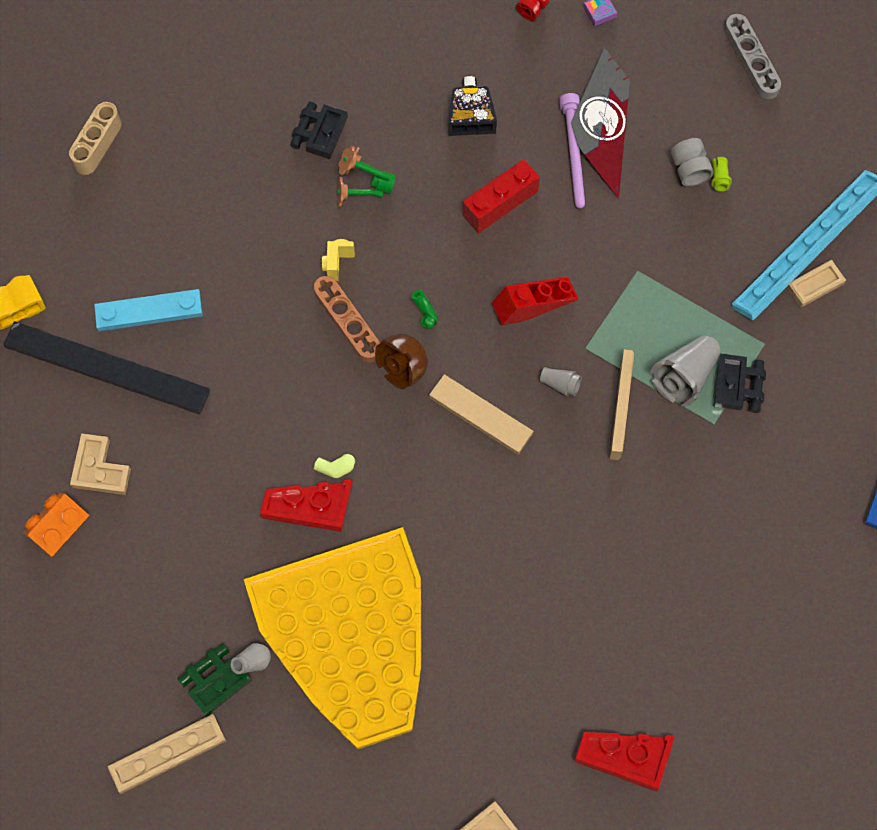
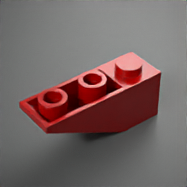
M562 277L505 286L494 299L492 305L501 324L507 325L524 322L577 301L579 298L569 278Z

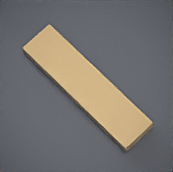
M624 349L621 359L609 458L613 460H619L623 452L634 360L633 350Z
M445 374L429 394L431 400L517 455L520 454L533 435V430Z
M214 714L109 765L108 769L118 792L122 794L225 742L226 739Z

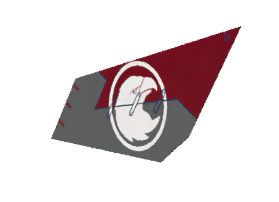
M604 48L573 116L571 125L578 147L619 199L630 80Z

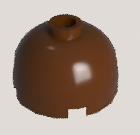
M406 334L393 335L384 339L376 346L375 357L379 368L384 367L388 373L384 377L395 387L406 389L414 385L425 374L428 364L425 347L412 336Z

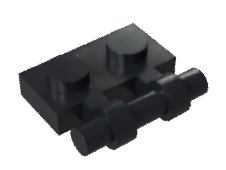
M310 101L306 108L301 111L299 116L301 120L298 127H295L291 134L292 141L290 146L294 149H299L301 143L306 141V151L331 158L347 121L348 112L325 104L321 112H317V104ZM310 123H316L313 131L307 130Z
M720 354L715 407L742 410L743 402L748 401L750 402V412L760 413L761 404L764 403L765 393L762 392L763 381L766 380L765 361L754 360L752 368L746 367L747 357ZM745 378L752 380V390L745 389Z

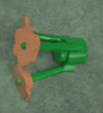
M354 146L346 148L338 164L340 167L339 174L343 175L346 172V175H348L351 169L356 170L357 168L371 173L370 186L374 187V190L348 189L347 184L343 183L342 177H339L337 182L338 207H342L343 200H347L348 195H374L382 198L383 193L390 194L395 183V174L378 170L361 162L362 156L358 155L359 147H357L356 151H354Z

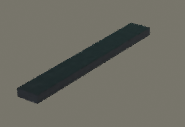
M15 321L3 343L7 349L199 415L210 394L208 387Z

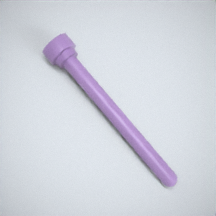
M568 93L562 95L559 98L560 109L566 115L575 206L583 208L585 206L580 148L577 145L571 125L580 99L579 95Z

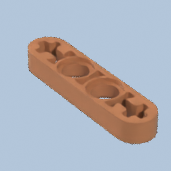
M330 276L318 278L314 284V291L318 301L358 357L367 363L376 361L375 350L376 346L380 344L377 337L336 280ZM322 286L330 287L331 295L333 296L331 300L327 292L322 291ZM337 304H345L348 309L344 314L338 315L333 312V308ZM351 324H359L362 330L359 334L352 335L347 331V328ZM364 338L370 348L373 347V353L370 354L369 351L364 352L365 349L362 342Z

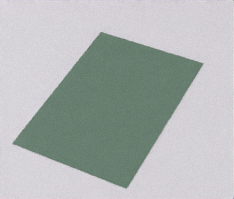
M637 271L585 349L619 369L624 349L633 350L632 376L658 391L652 382L655 378L654 373L650 374L653 365L701 336H709L716 339L721 350L720 354L747 357L746 367L752 366L765 344ZM719 357L697 399L691 405L684 406L712 424L716 423L724 408L715 407Z

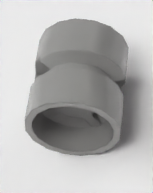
M690 138L679 142L671 149L670 153L675 165L679 166L677 172L684 186L699 185L713 176L714 171L709 159L706 157L707 153L701 139Z

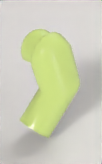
M344 454L337 460L329 462L319 457L315 462L314 470L332 478H340L353 470L355 458L350 454Z

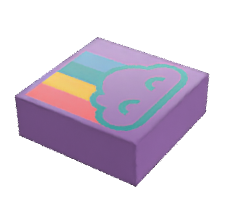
M589 0L584 2V9L594 26L617 17V11L610 0Z

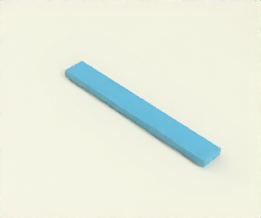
M865 170L732 303L733 310L754 320L877 196V175Z

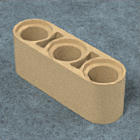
M110 102L98 104L70 148L69 156L75 170L79 174L88 175L94 172L121 128V119L117 108Z

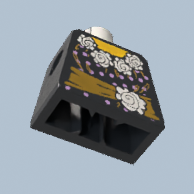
M473 76L463 78L462 87H455L452 90L448 136L496 134L497 117L489 88L487 86H477V79Z

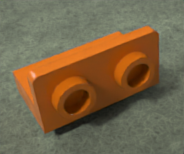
M61 492L58 495L52 494L43 504L45 509L40 515L34 514L24 525L27 529L23 534L51 557L90 516L69 496Z

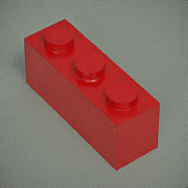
M524 159L466 198L463 201L462 216L477 233H480L539 191L540 176Z

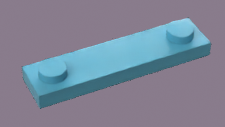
M199 289L94 304L98 332L203 317Z

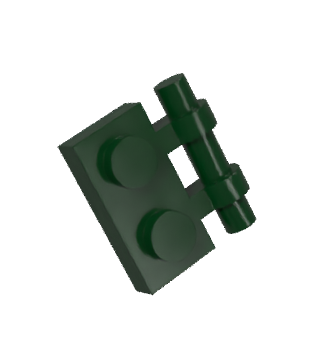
M223 643L215 650L211 648L205 653L206 657L194 666L192 664L185 669L186 672L177 678L183 687L192 681L197 685L188 694L206 717L252 681L247 673L236 674L232 670L231 660L233 658L225 664L223 663L221 658L229 653ZM214 665L217 670L203 680L200 675Z

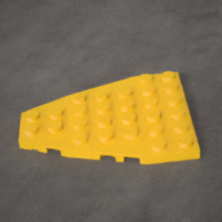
M403 527L244 579L261 635L311 703L357 749L412 731L421 673V577Z

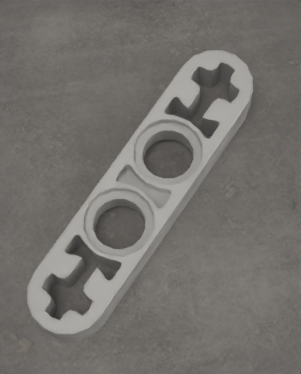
M741 14L729 16L725 25V34L760 97L764 99L775 98L781 88V80L750 23ZM744 42L751 43L754 49L746 51L742 49L741 44ZM760 62L764 65L765 69L757 71L753 69L751 64ZM767 82L769 86H774L773 89H770V87H764L765 83Z

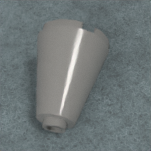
M701 336L656 362L650 370V374L654 373L655 378L652 382L658 392L672 403L677 400L682 402L680 406L691 405L697 399L721 353L719 343L713 337Z

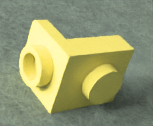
M337 239L327 243V256H322V271H327V276L332 277L336 281H339V257H355L354 242Z

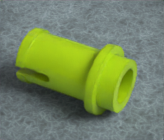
M717 157L718 164L715 158L711 161L714 171L711 185L716 191L723 192L730 188L732 179L728 173L727 158Z

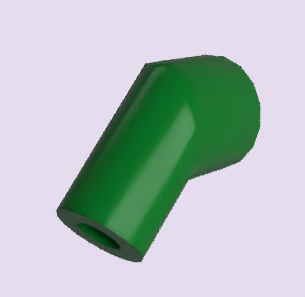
M422 290L414 291L411 298L423 315L420 323L425 329H432L438 323V315Z

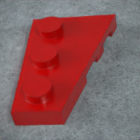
M353 479L343 480V483L335 484L322 482L318 483V486L300 487L297 485L266 489L260 517L262 519L342 532Z
M584 732L574 762L657 792L675 736L649 737V735L645 734L622 736L619 733Z

